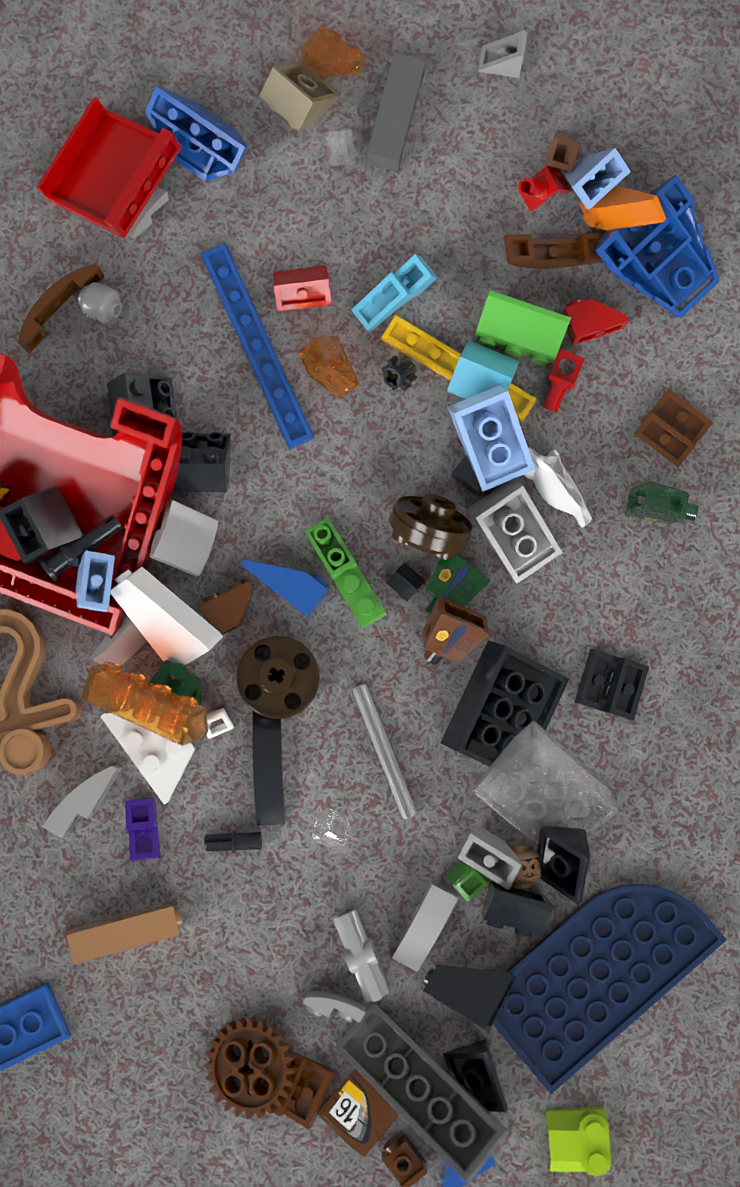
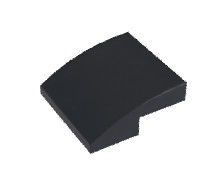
M590 649L574 703L634 721L649 666L626 658H619L596 649Z

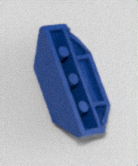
M156 86L145 112L151 121L153 131L160 133L162 128L167 129L173 133L178 141L181 150L174 160L204 181L236 172L248 147L238 131L196 102Z

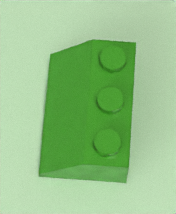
M490 290L474 339L479 340V344L487 348L501 347L505 349L506 354L513 357H520L521 355L530 357L531 362L536 365H552L571 317Z

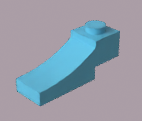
M414 254L395 273L391 272L351 311L365 329L370 332L415 296H419L438 277L421 256Z

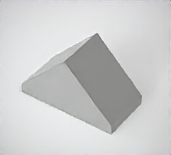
M523 30L483 45L478 71L519 78L528 33Z

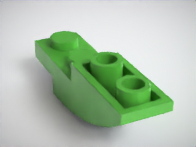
M329 517L305 530V534L361 628L364 629L386 616L385 610Z

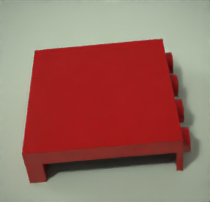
M94 97L84 110L74 129L70 132L62 148L56 154L46 173L41 177L37 188L48 201L124 239L181 150V146L171 131L162 128L160 133H157L105 109L98 98Z

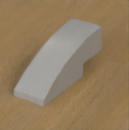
M118 764L110 766L81 783L60 802L42 827L61 839L69 836L80 816L86 819L94 816L122 767Z
M431 881L392 959L418 972L458 900L457 894Z

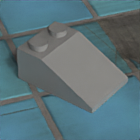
M514 479L505 482L466 509L474 524L516 584L563 553L524 486Z

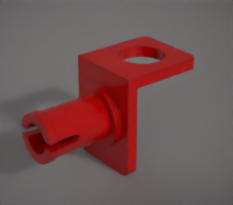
M545 166L532 178H523L524 181L521 180L518 184V191L530 211L537 209L557 192L568 194L572 191L561 169Z
M563 349L558 351L547 377L550 379L551 385L541 407L556 413L558 412L566 390L574 389L575 381L584 363L583 357ZM564 358H570L575 363V369L571 374L565 375L559 370V363Z

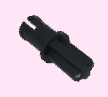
M232 830V833L207 834L204 838V847L206 851H232V853H236V850H261L262 833L261 831L236 833V830Z

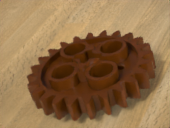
M255 1016L249 1018L247 1022L242 1017L237 1020V1023L234 1021L226 1025L227 1030L222 1028L217 1032L219 1038H214L210 1041L215 1049H210L206 1052V1055L212 1061L204 1064V1067L211 1069L212 1073L205 1077V1080L214 1081V1085L209 1091L219 1092L216 1102H221L224 1099L226 1101L225 1111L235 1107L236 1117L245 1110L246 1119H250L255 1113L258 1119H260L266 1112L269 1115L276 1110V1106L280 1108L285 1103L284 1097L288 1098L292 1094V1090L288 1086H293L297 1080L290 1074L295 1073L298 1067L291 1065V1061L297 1057V1054L288 1053V1049L293 1043L288 1042L284 1044L282 1040L286 1032L277 1035L275 1033L277 1029L276 1023L267 1028L266 1018L262 1019L257 1025ZM233 1044L241 1049V1057L234 1054ZM261 1046L269 1051V1059L262 1055ZM233 1075L240 1079L241 1088L237 1087L233 1082ZM261 1077L268 1081L269 1090L261 1085Z

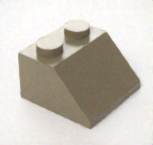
M302 61L273 67L260 93V97L267 102V106L272 111L279 113L287 120V124L290 127L299 131L311 128L341 97L336 90Z

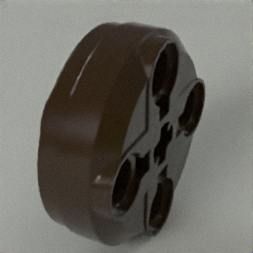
M425 494L423 497L402 496L397 500L389 517V523L393 529L392 537L396 541L445 560L454 559L455 554L466 549L473 527L463 514L455 510L456 506L453 502L435 494Z
M273 636L256 642L244 653L238 665L237 687L243 701L254 712L270 719H286L302 713L312 703L319 688V668L313 654L302 643L289 637ZM261 647H268L271 650L270 658L265 661H259L256 657L257 650ZM301 655L310 658V665L304 670H299L295 667V660ZM275 671H278L280 674L285 673V676H281L283 681L279 684L276 681L271 682V678H274L272 674ZM253 685L259 686L262 690L260 698L255 701H251L247 697V691ZM291 694H297L301 698L300 706L294 710L286 706V699Z

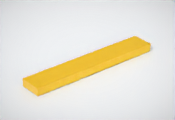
M397 315L394 316L381 337V340L451 381L461 353ZM510 383L507 391L518 421L522 423L537 398Z

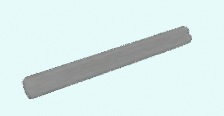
M366 684L358 685L353 688L354 696L402 818L408 819L416 815L415 806Z

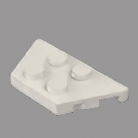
M154 705L101 715L102 720L163 804L168 803L196 749L175 719Z

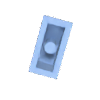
M92 551L84 552L79 561L77 573V607L103 612L108 611L115 556Z

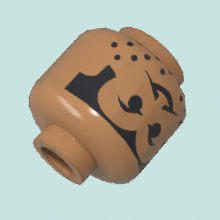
M528 845L510 846L523 863L512 883V888L524 889L534 887L535 882L541 878L539 854L536 851L528 850Z

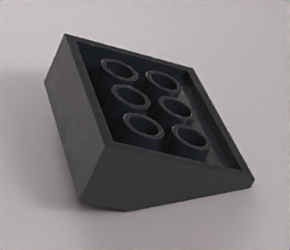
M488 640L441 740V744L523 782L569 679L506 645Z

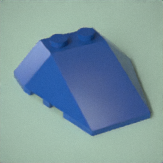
M674 175L649 193L658 197L667 218L664 222L608 230L602 235L595 251L614 275L670 313L682 318L720 280L710 249L706 248L701 234L703 232L702 225L697 222L693 210L695 206L693 197L679 177ZM712 276L713 279L699 293H697L680 311L676 310L707 279H709Z

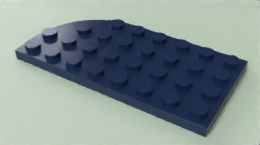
M627 884L607 889L583 903L505 971L517 977L493 1025L546 1090L552 1094L727 939L697 906L673 891L648 884Z

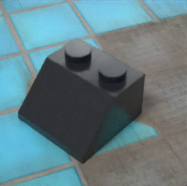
M490 881L481 915L483 919L487 920L486 924L489 926L503 929L504 925L515 928L514 932L517 934L531 937L532 933L541 935L552 913L553 905L546 896L512 887L507 890L500 884Z

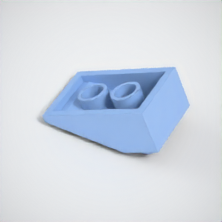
M501 385L448 407L458 436L482 491L535 470L511 398L504 387Z

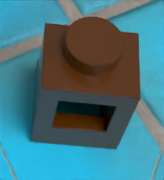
M557 130L553 136L546 164L572 172L581 143L577 142L578 135Z
M405 1134L399 1139L397 1136H394L385 1143L382 1161L398 1181L400 1187H411L427 1174L426 1161ZM401 1159L407 1161L403 1167L398 1165V1161Z

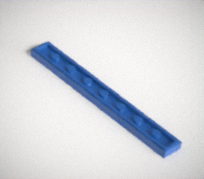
M223 243L200 253L289 450L313 440L312 431L226 244Z

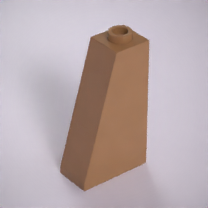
M170 903L67 927L66 934L72 964L82 963L178 936V927L182 926L179 909L174 910L173 905Z

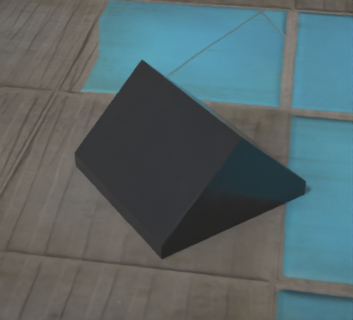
M543 826L540 828L537 846L541 869L540 879L578 905L582 902L590 861L586 829Z
M486 1039L443 1053L449 1073L489 1112H506L508 1110Z

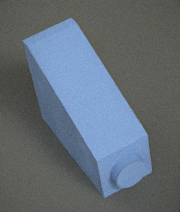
M616 148L584 156L574 165L572 172L567 171L564 175L588 210L631 171Z

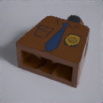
M440 596L423 628L424 647L427 649L424 657L429 663L437 665L443 657L454 662H460L489 635L486 617Z

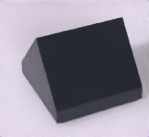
M404 562L393 573L386 584L404 600L408 601L425 580Z

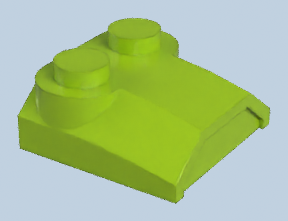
M604 1106L545 1110L549 1135L550 1171L587 1172L593 1176H600L610 1170L609 1127Z

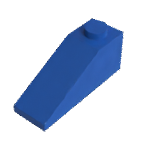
M243 560L240 563L246 570L308 618L329 593V590L325 587L328 582L316 573L310 576L304 571L249 560Z

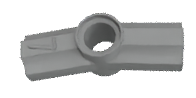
M357 909L335 917L333 920L344 946L343 954L350 972L355 974L366 1002H375L382 999L389 993V987L379 966L380 961L371 938H368Z

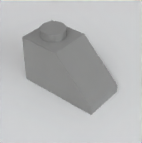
M481 826L470 833L458 856V859L507 890L510 889L523 864L504 840Z

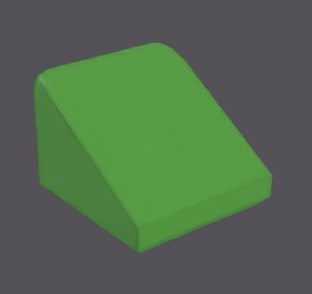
M463 861L446 875L451 884L467 902L489 884L479 871Z

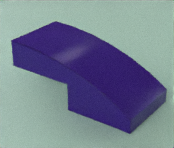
M155 798L125 801L130 860L139 861L161 858Z

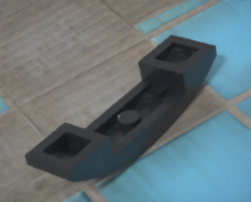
M253 711V779L257 826L285 824L281 719H270L261 716Z

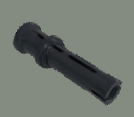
M112 514L68 546L67 544L61 545L59 551L46 560H39V562L55 582L58 580V576L71 566H78L79 560L85 551L94 550L110 537L123 530V527Z

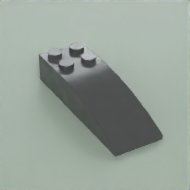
M372 1002L366 1009L360 1023L356 1021L335 1046L342 1056L465 1182L472 1181L510 1133L454 1076L375 1002Z

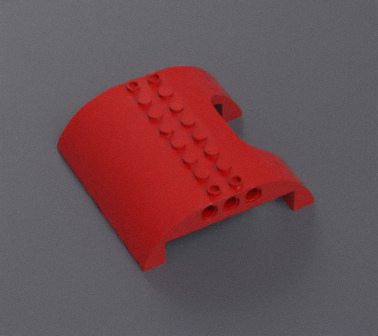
M0 352V482L12 486L5 507L21 498L58 486L83 534L99 525L112 514L122 525L123 530L92 550V552L115 556L111 589L118 584L115 579L128 569L131 573L141 567L147 571L152 559L150 558L154 532L161 529L165 506L170 501L180 463L182 428L178 419L129 400L118 398L111 423V428L120 431L115 436L99 435L38 410L29 401L23 390L18 367L9 355ZM0 555V593L112 636L117 632L127 616L111 594L107 612L77 607L76 581L78 566H71L60 574L58 580L54 582L40 562L23 563V561H16Z

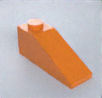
M617 185L591 209L587 210L583 202L579 203L584 213V221L590 227L606 231L662 223L667 219L656 195Z

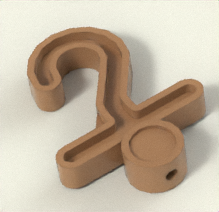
M0 609V635L10 633L15 638L18 646V651L0 690V762L8 772L13 774H31L42 770L49 762L51 756V744L48 738L39 730L79 719L83 710L78 700L69 698L33 706L30 703L31 690L46 657V639L40 626L29 616L9 609Z

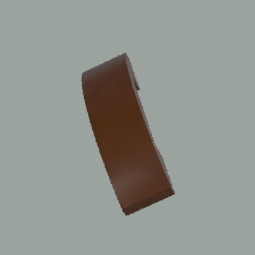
M582 233L577 238L532 239L531 234H506L504 236L507 263L533 269H557L603 263L595 248L604 233Z
M96 264L79 268L67 274L46 290L27 315L20 331L18 344L30 354L48 335L41 326L77 289L82 290L93 282L99 283L105 277L101 269Z

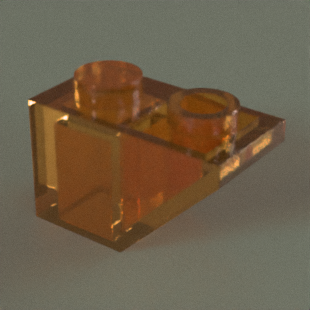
M322 24L301 47L302 62L322 78L361 74L364 70L361 52L356 47L347 45L336 31L328 30Z
M338 336L315 337L298 351L309 377L336 397L342 398L360 385Z

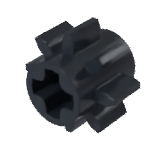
M395 355L387 360L388 364L382 368L384 382L393 391L399 387L402 391L411 387V382L417 379L415 364L407 359V356L398 359Z

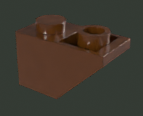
M244 580L237 581L229 586L230 591L222 595L219 592L213 593L203 599L205 603L199 605L205 620L219 631L221 635L242 626L255 590L251 581L246 583Z

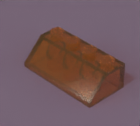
M106 661L104 664L91 666L81 696L82 700L181 746L205 737L208 733L206 708L197 705V700L188 696H177L171 693L172 689L161 684L153 685L146 682V677L143 675L126 673L121 670L120 665Z

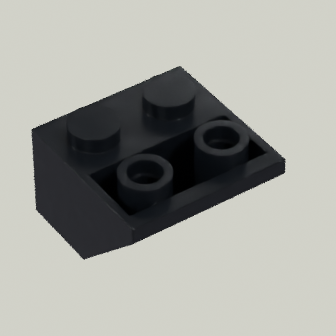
M123 373L107 382L112 419L118 398L129 400L177 418L172 378ZM113 428V433L115 436L120 431Z
M190 431L182 432L180 463L172 492H227L230 479L231 434H222L220 432H211L209 434L193 433Z
M58 486L21 498L0 510V519L23 563H37L39 560L45 559L59 551L61 545L67 544L68 546L84 535Z

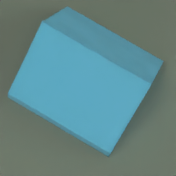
M469 340L459 358L447 392L468 399L499 385L508 390L520 361Z

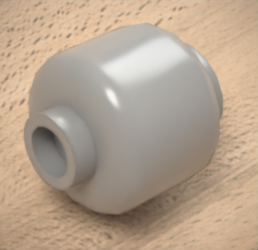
M93 282L85 286L79 294L78 303L81 311L91 319L101 323H108L113 318H117L121 313L122 303L120 302L119 293L111 287Z

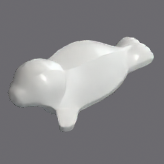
M528 447L535 470L524 474V476L534 482L538 492L549 505L572 514L577 519L578 524L584 528L590 523L592 517L577 486L563 467L558 452L552 450L547 456H543Z

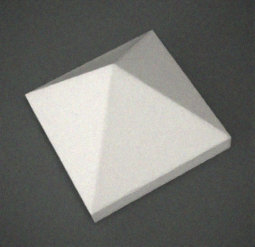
M224 708L212 710L198 719V723L208 739L234 728ZM222 718L225 722L210 729L211 722Z

